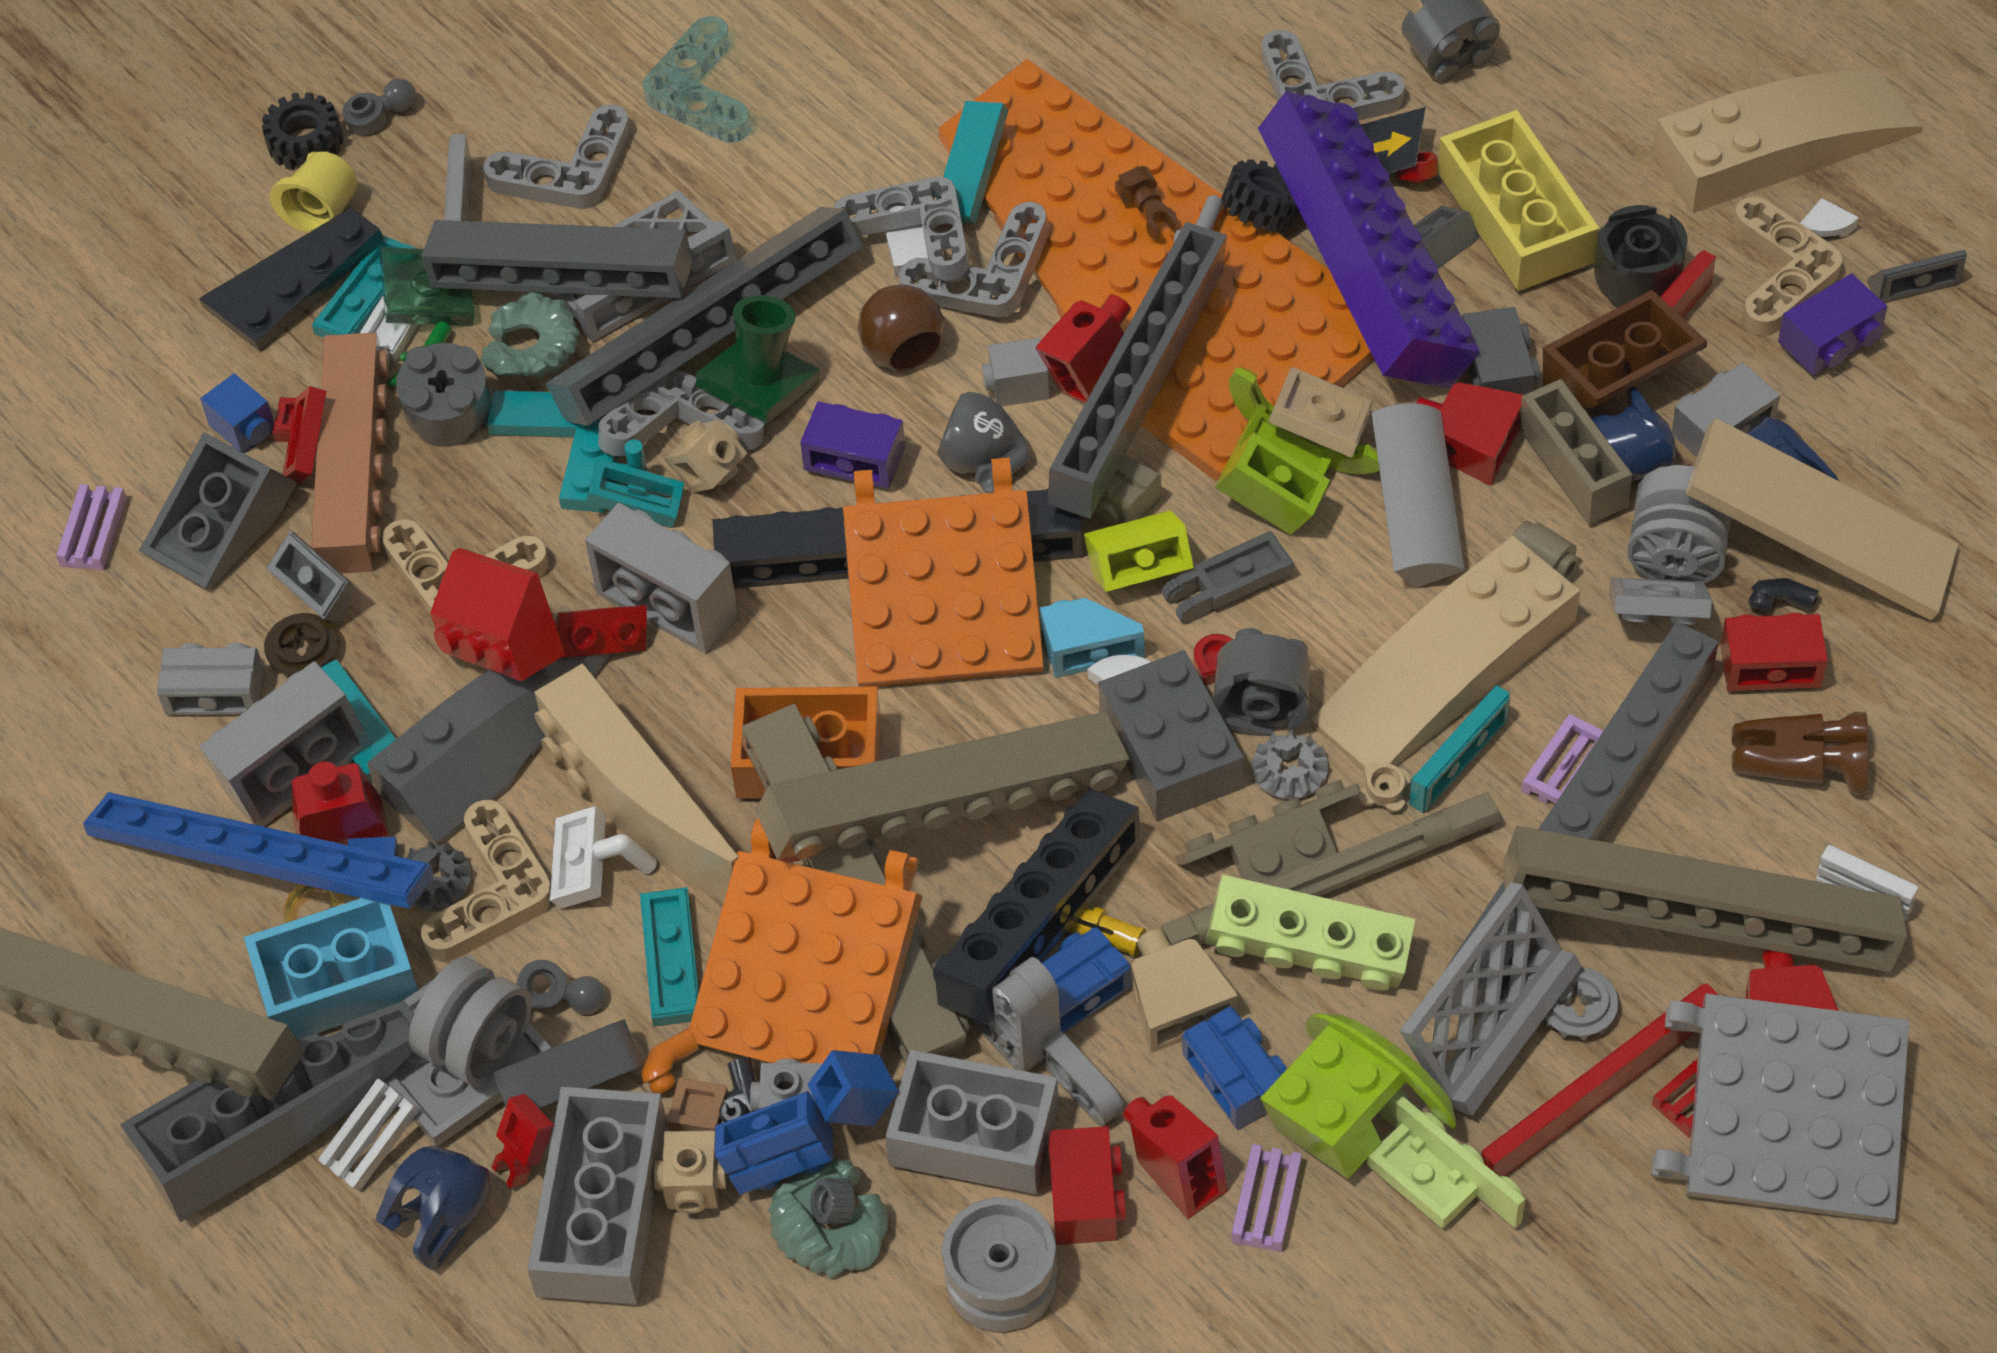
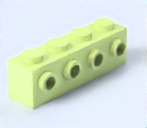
M1222 874L1216 891L1205 944L1216 946V951L1227 956L1242 957L1246 953L1263 957L1264 962L1271 966L1291 968L1293 965L1311 968L1313 974L1322 978L1339 979L1341 976L1361 980L1360 983L1370 989L1388 990L1390 987L1398 988L1405 975L1415 919Z

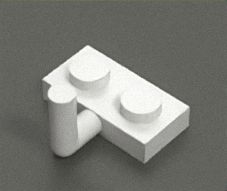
M596 806L555 819L550 901L560 909L601 897L603 859L621 855L643 874L651 873L657 865V861L652 855L625 834L604 839L606 814Z

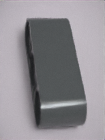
M623 1019L495 1070L492 1073L505 1107L510 1097L525 1093L538 1108H541L559 1100L561 1087L590 1088L634 1070L643 1064L627 1023Z

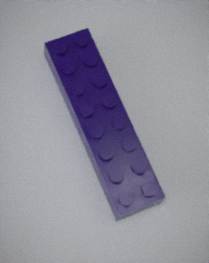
M1285 91L1258 127V130L1382 375L1450 389L1478 356L1480 350L1471 335L1470 327L1464 322L1454 303V296L1447 290L1438 272L1437 264L1428 254L1422 242L1420 232L1414 227L1405 210V203L1398 197L1389 179V173L1379 161L1372 141L1366 136L1359 123L1358 114L1351 106L1342 102L1333 103L1318 99L1313 95H1300Z

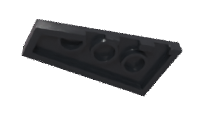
M349 208L203 295L199 300L205 310L261 352L377 246L384 237L380 228L353 208Z

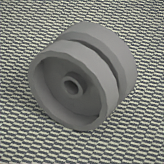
M466 956L455 959L438 973L427 987L417 1005L410 1025L409 1044L411 1050L436 1065L442 1066L446 1064L449 1073L476 1087L485 1084L494 1077L493 1071L506 1065L524 1036L532 1007L530 992L502 976L495 978L492 970Z
M994 1197L974 1202L955 1216L945 1231L941 1252L949 1300L959 1315L980 1329L998 1332L1024 1328L1043 1316L1055 1298L1058 1268L1056 1263V1244L1052 1229L1040 1212L1017 1199Z

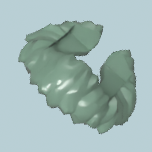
M530 292L523 295L517 302H509L504 306H500L497 311L492 313V324L488 328L490 335L495 341L490 342L489 346L482 348L480 360L486 370L495 373L497 376L523 375L539 378L544 374L557 373L569 361L578 345L577 337L580 333L576 329V323L573 320L574 315L566 308L564 300H551L549 297H544L542 292ZM520 328L533 329L540 335L538 342L527 349L518 350L507 345L509 332Z
M833 1158L832 1161L827 1162L816 1172L804 1173L802 1171L792 1175L789 1181L781 1184L775 1190L772 1197L773 1202L767 1210L771 1214V1237L776 1239L779 1250L784 1251L786 1258L796 1259L800 1266L810 1267V1270L814 1273L825 1272L828 1278H834L844 1269L852 1271L854 1269L863 1270L869 1267L879 1256L882 1239L887 1231V1209L878 1194L859 1195L860 1204L854 1210L852 1218L847 1224L838 1229H825L815 1222L811 1211L810 1199L817 1180L821 1178H845L849 1180V1183L852 1184V1189H854L859 1182L861 1171L853 1165L852 1161Z

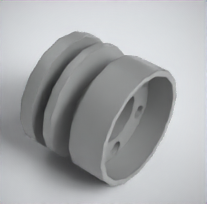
M1672 465L1660 467L1646 474L1638 485L1634 520L1631 525V536L1628 542V559L1634 569L1649 579L1703 581L1706 583L1715 579L1724 569L1728 531L1731 527L1732 518L1685 494L1694 466Z

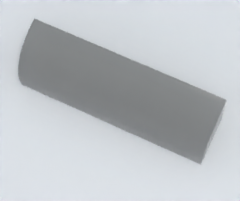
M1415 403L1391 405L1373 411L1372 419L1394 572L1414 588H1418L1465 571L1441 411L1428 405Z

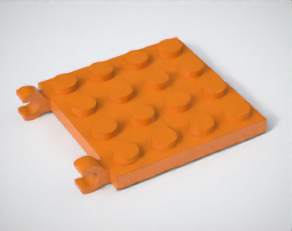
M1010 457L991 459L994 493L875 503L872 470L854 471L857 505L843 506L858 687H879L1044 672L1027 490L1013 491Z
M756 819L751 832L752 852H737L739 858L734 863L689 1026L696 1044L767 1063H774L780 1059H794L801 1063H821L822 1065L832 1050L880 1055L923 897L918 893L910 891L917 872L919 859L910 857L906 853L890 850L885 863V885L776 860L777 858L759 819Z

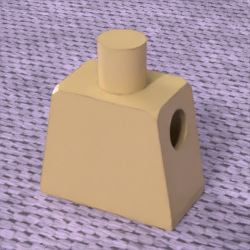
M1161 929L1148 931L1138 939L1137 945L1143 956L1134 959L1130 963L1131 987L1147 1046L1151 1053L1181 1042L1182 1035L1186 1030L1204 1020L1207 1022L1211 1016L1229 1006L1233 1007L1237 1012V994L1196 940L1187 939L1170 945Z

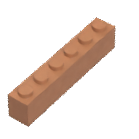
M377 332L324 336L321 389L327 390L317 442L311 547L340 573L373 572L374 553H381L382 549L380 527L376 526V517L383 516V496L381 490H377L378 481L385 480V462L383 454H379L380 446L387 444V428L385 419H381V411H386L389 408L387 385L383 384V376H390L391 367L388 350H381Z

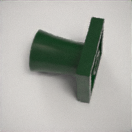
M756 295L744 298L735 305L733 317L736 343L697 372L695 386L767 424L819 383L820 369L786 351L796 317L793 308L779 298Z

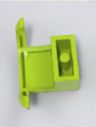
M1241 367L1234 370L1229 379V391L1235 405L1248 422L1215 486L1217 490L1292 535L1314 515L1330 482L1324 476L1327 469L1352 474H1368L1380 471L1377 450L1369 444L1357 446L1351 458L1269 423L1268 420L1274 406L1262 394L1257 383V374Z
M1315 1013L1306 1020L1305 1027L1308 1035L1315 1040L1260 1098L1276 1131L1347 1179L1381 1144V1140L1371 1120L1405 1083L1419 1095L1434 1116L1452 1129L1456 1126L1450 1098L1424 1068L1378 1032L1357 1020L1341 1014Z

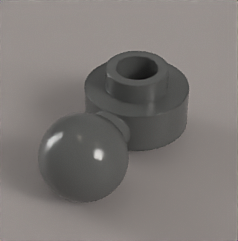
M397 78L387 83L381 96L366 92L351 97L345 103L342 110L343 118L349 130L360 136L376 133L385 125L389 110L404 112L415 104L417 97L415 87L408 80Z
M535 960L528 963L521 969L516 981L517 985L530 992L532 1007L537 1009L552 1007L562 999L568 1001L570 1007L575 1012L581 1015H592L598 1012L606 1001L605 987L598 979L591 976H582L573 982L567 981L562 969L549 960ZM537 975H544L550 981V988L544 994H538L532 989V980Z

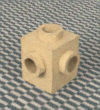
M720 419L706 423L696 421L682 431L679 435V439L682 442L665 460L679 478L685 482L684 484L694 493L713 489L716 485L720 486L728 482L738 472L739 469L736 465L747 452L740 445L737 433Z
M715 1131L664 1132L663 1160H655L654 1187L655 1191H663L667 1210L676 1209L682 1213L692 1214L701 1212L704 1209L718 1208L719 1189H727L728 1174L725 1173L715 1156Z

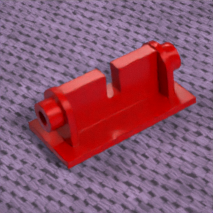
M647 605L558 612V616L554 620L566 654L561 658L646 650Z

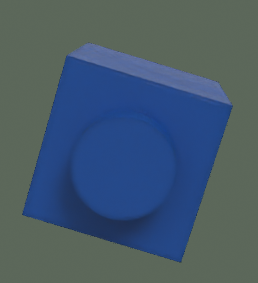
M235 373L200 398L209 426L235 449L243 453L255 444L265 440L273 431L274 420L268 401Z
M838 1050L830 1052L807 1084L825 1121L831 1123L874 1126L899 1093L880 1055Z

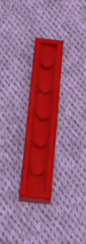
M1706 983L1700 985L1680 1001L1692 1003L1702 1008L1705 994H1719ZM1666 1012L1484 1148L1481 1154L1484 1164L1499 1177H1507L1696 1032L1665 1029Z

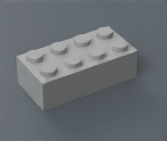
M561 1087L527 1269L536 1297L637 1304L656 1193L654 1187L655 1160H661L664 1132H666L667 1127L661 1094Z

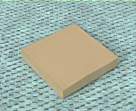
M1291 367L1268 422L1352 458L1373 402L1295 367Z

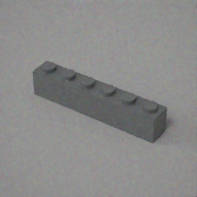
M452 220L434 221L421 255L431 288L662 298L682 297L693 263L686 230Z

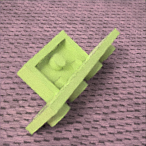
M1400 1088L1378 1112L1396 1129L1367 1158V1166L1442 1229L1476 1197L1481 1199L1514 1228L1522 1223L1525 1198L1520 1188L1510 1178L1506 1176L1499 1177L1484 1164L1482 1157L1473 1147L1468 1144H1459L1446 1133L1445 1127L1436 1116L1429 1112L1422 1113L1408 1101L1407 1095Z

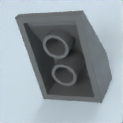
M203 432L139 551L210 590L277 521L297 482Z

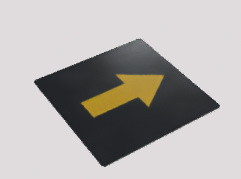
M1426 107L1361 124L1366 136L1374 145V151L1379 161L1388 173L1416 165Z

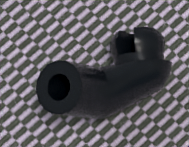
M1789 578L1758 580L1750 588L1753 590V593L1749 597L1748 603L1751 607L1769 612L1773 608L1774 600L1778 599L1812 612L1820 591Z
M750 1057L736 1059L727 1063L733 1089L719 1108V1116L722 1123L751 1112V1082H757Z

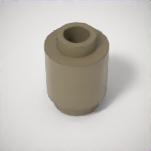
M1526 520L1512 534L1564 578L1568 579L1575 571L1579 561L1578 557L1575 556L1577 551L1576 545L1539 522L1533 524Z

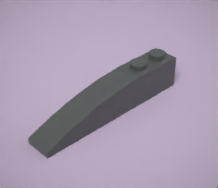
M614 653L559 658L523 681L492 670L485 672L439 704L367 762L375 789L390 806L434 845H443L465 826L464 816L472 804L481 800L496 801L518 779L517 772L529 757L533 759L542 748L541 739L545 737V734L540 729L534 713L539 711L534 692L582 663L595 678Z
M405 1001L345 1022L341 1032L330 1036H318L315 1033L299 1039L298 1042L304 1053L273 1100L252 1094L251 1097H245L233 1091L227 1084L212 1080L211 1083H205L197 1079L121 1123L123 1132L155 1187L179 1222L189 1218L268 1171L305 1146L353 1109L364 1098L378 1078L384 1081L413 1053L409 1044V1033L414 1012Z

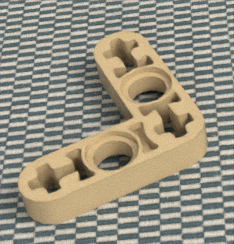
M1754 196L1747 197L1736 205L1733 223L1735 232L1783 266L1780 271L1746 299L1742 318L1743 325L1749 332L1760 336L1772 335L1781 329L1782 318L1785 312L1831 286L1838 280L1842 265V255L1833 245L1766 199ZM1789 236L1796 239L1799 244L1795 247H1784L1779 245L1776 239ZM1813 264L1819 266L1813 271V276H1811ZM1790 283L1796 284L1804 292L1799 295H1789L1781 289V286ZM1773 301L1774 305L1772 307V312L1770 315L1766 312L1771 308Z
M408 519L394 521L385 528L382 534L385 552L390 562L430 614L448 563L415 521ZM521 536L485 555L536 572L539 578L549 568L546 547L539 538L533 536ZM404 539L406 542H411L414 552L409 556L408 550L403 543L397 541ZM527 555L530 559H535L531 562H527V560H525L524 558H520L522 556ZM432 565L438 568L437 573L430 578L420 579L414 576L416 570L422 566Z
M481 800L472 804L465 813L464 823L471 843L496 883L437 912L424 922L421 929V937L427 954L434 960L448 962L457 959L547 911L552 904L550 901L551 885L547 874L505 808L494 800ZM488 819L490 823H494L498 836L492 840L486 827L483 824L480 825V821ZM506 850H516L521 854L519 861L511 866L497 864L496 858ZM525 876L530 888L534 892L537 891L538 895L530 898L526 893L523 894L519 880ZM494 906L500 910V915L493 922L480 923L474 919L477 911L483 907ZM463 919L467 920L470 930L468 933L465 932L464 926H461L460 921ZM445 931L452 939L444 943L442 939L437 938V934Z

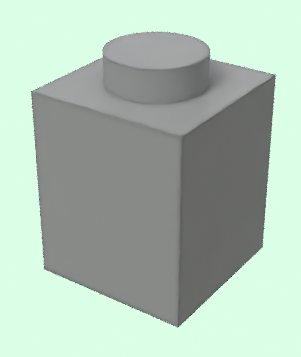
M1040 337L988 345L989 364L981 365L985 391H994L995 401L1001 407L1049 399L1048 370L1035 349L1041 340Z

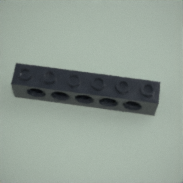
M1090 788L1076 804H1071L1066 810L1062 821L1051 833L1043 836L1038 849L1026 863L1022 862L1018 865L1013 878L1000 893L997 892L991 897L984 912L974 923H969L965 927L960 940L948 954L941 955L936 962L933 979L936 982L938 1005L989 1025L995 1018L993 987L1009 977L1012 970L1030 957H1034L1041 962L1141 842L1139 807Z

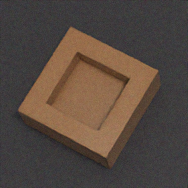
M679 1078L667 1118L669 1131H715V1126L722 1123L719 1116V1108L729 1095L727 1086Z

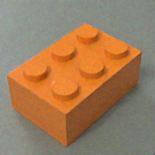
M878 686L736 688L731 772L736 798H762L766 791L742 745V726L794 703L802 718L809 716L812 719L820 738V742L816 743L823 758L827 756L832 758L837 770L880 761L881 711Z

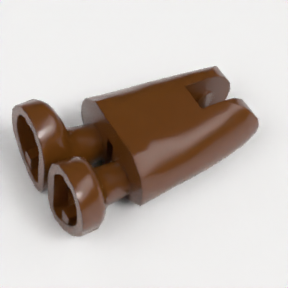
M1852 712L1843 719L1823 721L1821 713L1772 717L1736 723L1732 726L1731 734L1732 744L1737 748L1731 756L1732 770L1735 773L1819 784H1823L1824 769L1833 770L1844 776L1846 785L1852 794L1867 795V712ZM1827 743V744H1839V745L1825 746L1824 744Z

